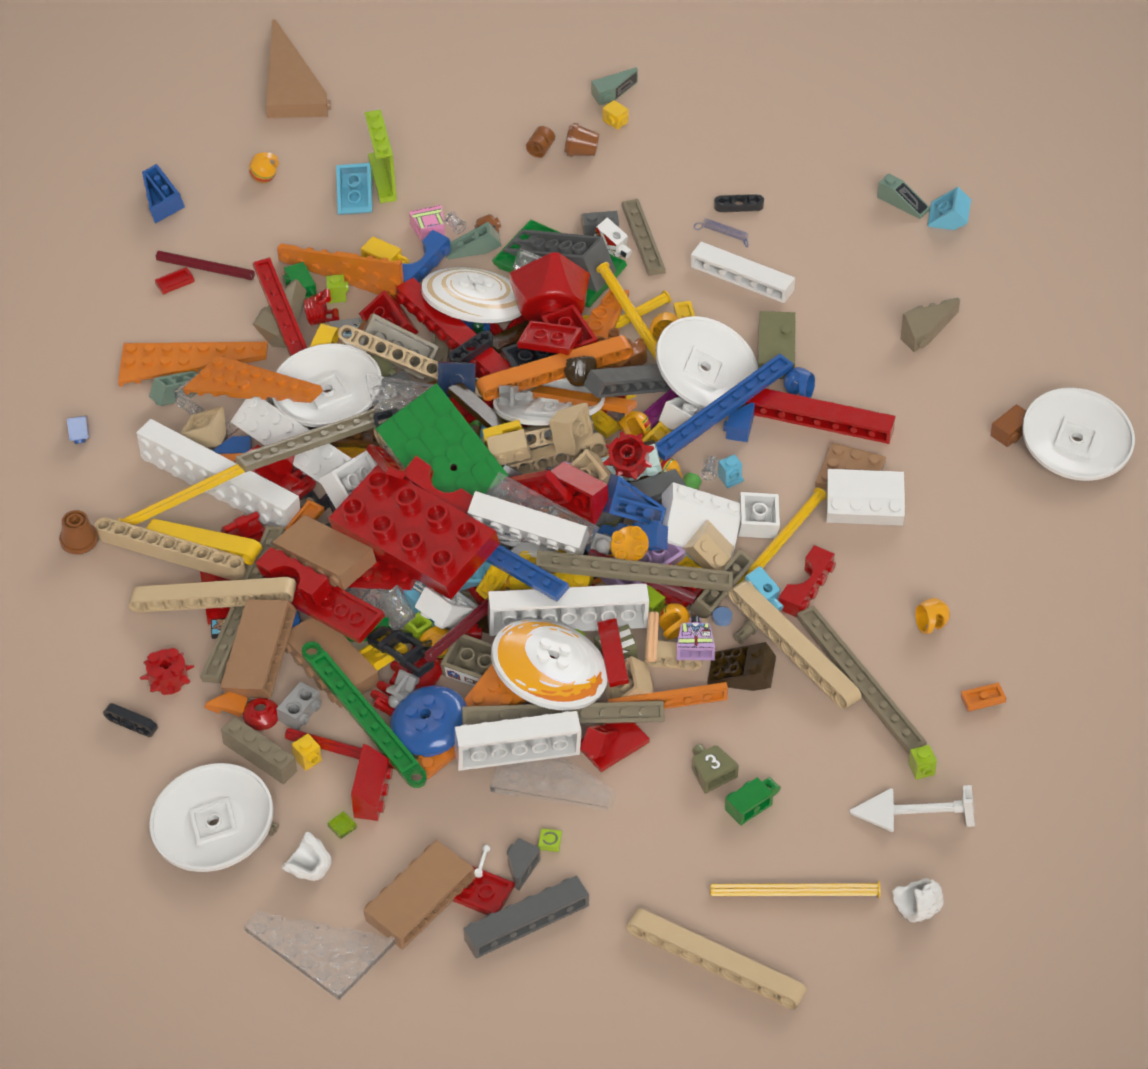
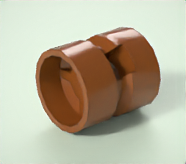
M546 126L537 127L526 144L527 151L534 157H544L555 140L554 132Z

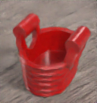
M324 289L318 294L304 299V309L309 325L313 326L339 320L338 309L328 310L326 302L331 301L329 289ZM331 314L332 318H326V315Z

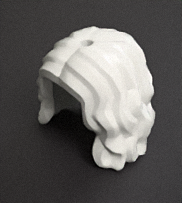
M305 832L299 847L287 863L283 864L282 869L299 879L315 881L325 876L332 860L322 842L310 832Z
M927 878L911 882L906 887L897 886L892 891L894 895L893 900L899 912L912 923L932 918L934 914L941 910L944 904L942 888L938 882Z

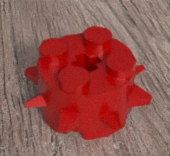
M620 432L619 438L617 437L611 444L605 445L609 449V458L603 464L605 466H613L616 471L615 475L636 480L647 467H652V464L649 462V453L654 450V446L644 444L642 433H639L637 436L627 434L626 436L624 432Z
M162 649L152 652L147 656V660L143 662L146 666V674L141 676L140 680H148L151 687L150 692L152 693L159 691L162 695H171L179 692L184 684H190L187 671L194 668V665H186L183 657L184 654L182 652L179 653L178 649Z

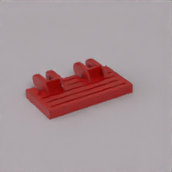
M256 445L255 447H253V448L250 449L249 451H252V450L261 448V446ZM267 465L252 470L257 475L298 495L299 499L316 486V481L312 480V477L309 475L300 479L303 471L300 469L292 473L293 467L279 475Z
M422 657L413 665L420 668L427 661ZM437 658L434 660L435 667L422 677H419V683L415 685L414 690L437 684L443 675L440 665L442 661ZM392 661L390 664V668L395 673L391 677L389 684L381 680L376 684L378 690L383 693L375 689L370 693V696L376 700L373 706L389 716L392 715L394 708L390 707L388 699L392 694L386 692V689L395 684L399 670L412 674L396 661Z

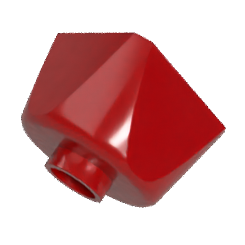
M551 252L509 273L517 305L522 317L526 321L541 322V316L572 304L575 305L580 314L583 313L590 273L562 254Z

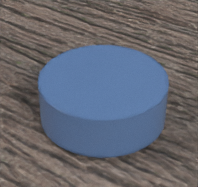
M726 607L716 608L713 611V622L718 626L729 625L732 622L731 610Z

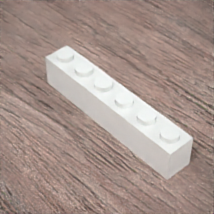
M700 242L691 254L692 268L785 303L794 291L795 277L704 242Z

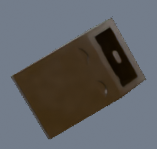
M767 642L716 651L715 660H711L707 684L727 682L728 688L749 691L771 688L776 655Z

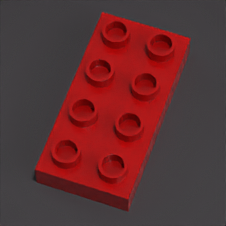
M378 464L328 518L332 529L371 547L375 556L409 574L412 578L450 600L500 545L496 530L413 483L385 474Z

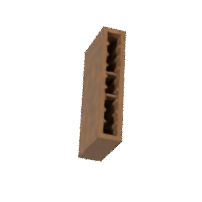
M306 515L272 542L274 549L283 551L290 558H296L302 565L310 566L316 573L326 575L332 586H337L343 590L348 588L376 563L371 547Z
M247 599L242 610L240 624L237 627L235 640L232 643L230 657L226 663L224 677L221 680L220 688L225 693L232 692L249 698L271 699L297 611L288 600Z
M312 617L291 629L285 652L291 654L295 663L298 666L301 665L309 678H313L321 691L324 690L330 701L336 703L340 708L343 705L302 657V646L306 642H318L361 694L371 690L378 683V671L343 634ZM308 649L306 652L308 653V655H314V653L316 654L317 650Z
M436 840L432 845H428L425 848L423 854L412 860L409 867L403 873H399L388 887H384L373 901L367 903L363 910L365 920L403 950L454 900L456 895H459L464 888H467L473 882V879H475L474 868Z

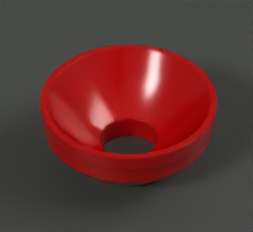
M269 698L251 700L246 704L243 711L245 724L258 731L272 728L278 722V705ZM259 704L266 706L262 711L254 709Z

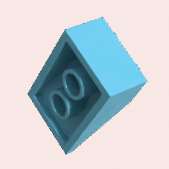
M371 164L336 165L338 215L372 213L373 170Z

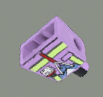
M692 616L689 618V623L681 624L677 642V660H715V643L709 623H701L700 617Z

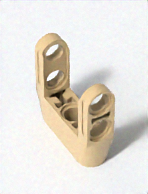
M701 618V623H708V618ZM646 632L644 661L649 666L683 670H699L702 667L703 660H677V642L658 641L657 660L654 663L647 662Z

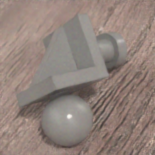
M499 386V404L514 407L518 405V400L533 401V393L531 391L518 393V386Z
M595 532L589 551L594 549L608 555L609 550H611L612 537L606 533L600 534Z
M399 670L395 684L386 689V692L392 694L388 699L390 707L395 709L401 700H404L409 693L414 691L415 685L419 683V677L413 673L410 674Z

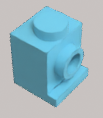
M735 454L718 461V477L727 488L744 482L742 463Z

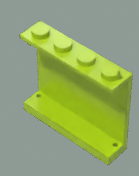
M372 110L364 112L374 149L373 153H368V159L373 170L379 202L397 201L393 152L382 111Z

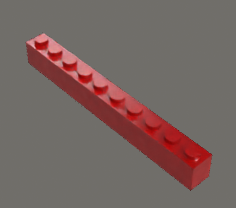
M414 278L396 286L397 302L406 307L409 313H412L420 323L422 322L450 350L456 349L476 335L460 319L446 315L428 304L421 293L422 285ZM492 347L468 362L476 363V372L480 377L511 368L509 363ZM468 348L467 350L473 351L476 348Z

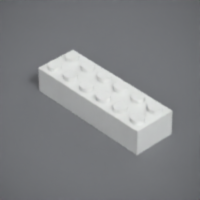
M477 491L474 493L468 510L469 516L496 530V533L503 534V532L510 534V537L518 540L525 538L529 540V543L537 546L541 543L547 545L548 549L556 552L562 550L569 554L583 555L590 536L587 526Z
M565 711L557 714H544L511 720L504 719L496 722H483L455 727V756L458 771L580 755L581 727L577 711Z

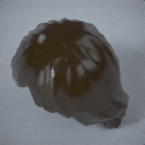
M593 356L569 358L566 360L564 373L571 385L583 387L590 370H595L598 365Z

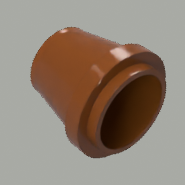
M573 123V126L570 125L568 129L564 152H567V156L570 157L573 155L595 156L599 133L579 126V123Z
M73 510L63 516L62 530L59 535L60 545L64 551L70 554H84L96 546L98 533L90 523L86 513L80 510Z

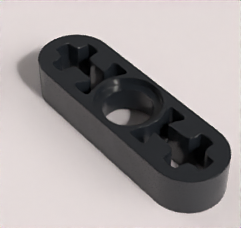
M759 194L720 195L714 199V209L718 212L760 211L764 208V197ZM736 202H742L743 204H742V205H737V204H735V203H736Z
M488 331L479 332L450 352L449 361L458 363L470 362L492 347V333ZM468 348H476L473 351L467 350Z
M113 703L108 704L103 711V715L109 721L146 737H152L158 729V725L152 719Z

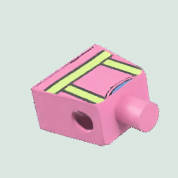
M441 205L409 212L410 225L421 241L432 230L445 236Z

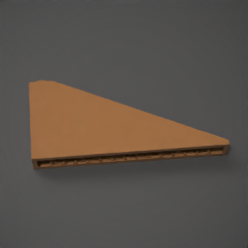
M273 19L266 98L267 117H328V110H331V100H327L326 91L276 19Z

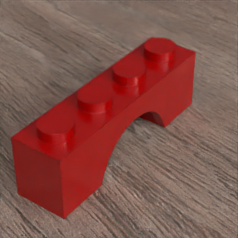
M415 456L404 470L406 473L404 479L468 515L473 496L462 488L451 493L437 490L432 484L434 473L432 467Z
M816 545L812 547L805 557L804 567L810 578L800 584L786 585L778 597V601L784 606L781 610L782 612L797 618V613L809 607L811 599L816 598L819 587L824 586L829 572L832 573L835 569V553Z
M270 547L256 562L260 574L266 578L289 577L300 580L298 589L302 598L316 607L332 591L329 584L330 580L326 575L316 573L310 566L302 565L296 558L288 557L281 550L277 551Z

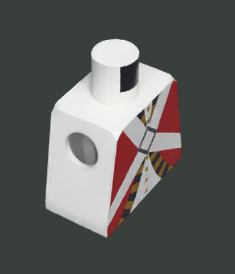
M606 218L596 226L594 236L603 237L609 254L616 257L622 255L626 259L632 254V250L626 246L627 234L609 218Z

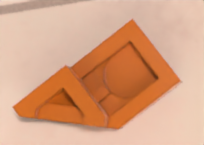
M227 692L206 702L204 708L218 714L223 710L241 717L248 697Z

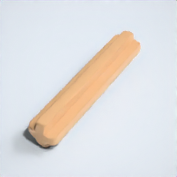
M652 611L648 613L646 661L654 663L657 660L659 613Z

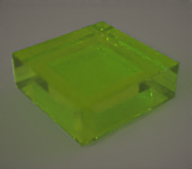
M344 811L327 822L328 827L340 839L357 828V824Z

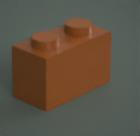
M1017 404L992 423L990 436L1006 447L1016 443L1023 435L1022 426L1026 410Z

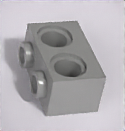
M300 681L277 707L278 721L299 730L308 723L311 715L320 709L322 704L320 691Z

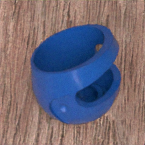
M795 367L785 374L783 379L784 388L789 394L796 395L800 393V396L811 398L815 387V376L805 368Z

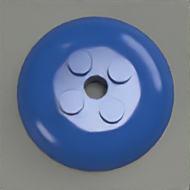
M437 685L425 686L412 691L404 700L399 702L391 715L390 729L412 755L436 756L446 752L455 745V727L462 725L461 707H467L461 695L448 687Z

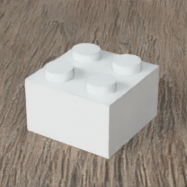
M740 492L738 503H740L741 520L738 536L775 539L780 527L779 494Z

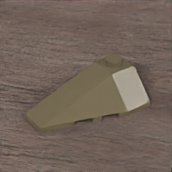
M294 279L283 290L298 324L306 289L297 279ZM269 305L262 308L253 322V326L272 347H286Z
M957 297L944 300L937 305L930 303L928 307L921 305L903 313L900 339L913 352L924 348L959 312L960 299Z

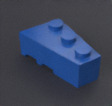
M157 164L142 172L149 210L155 224L185 207L180 193Z
M610 474L608 501L602 512L649 524V521H660L662 525L666 512L665 507L642 493L635 486L629 484L619 475Z

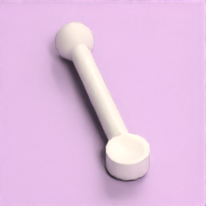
M489 845L482 847L483 854L478 869L474 871L477 878L482 877V867L486 855L490 851Z

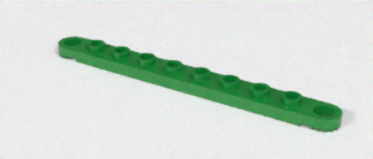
M310 641L303 644L302 657L382 754L389 759L391 765L412 788L423 787L427 782L426 771L328 653L323 650L318 642ZM308 649L317 650L316 654L314 653V655H308L306 651ZM419 774L422 778L419 781H413L411 776Z

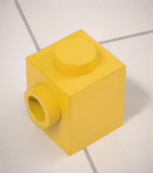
M615 100L602 108L603 121L609 126L618 130L629 122V109Z
M309 734L292 743L293 756L305 771L322 761L320 746Z

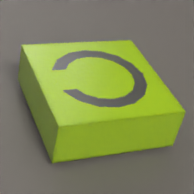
M541 829L538 844L540 850L559 852L562 831Z

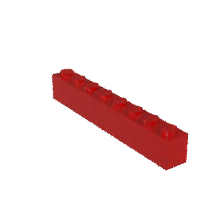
M766 388L746 402V405L755 403L754 416L890 444L895 427L896 416Z

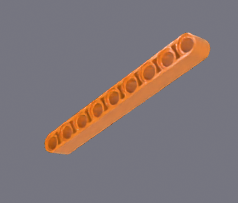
M620 335L573 349L570 355L560 353L483 376L477 380L476 387L485 401H491L499 398L500 385L518 386V392L566 378L564 369L567 363L566 360L569 358L593 356L598 365L597 368L630 358L634 350L627 338Z

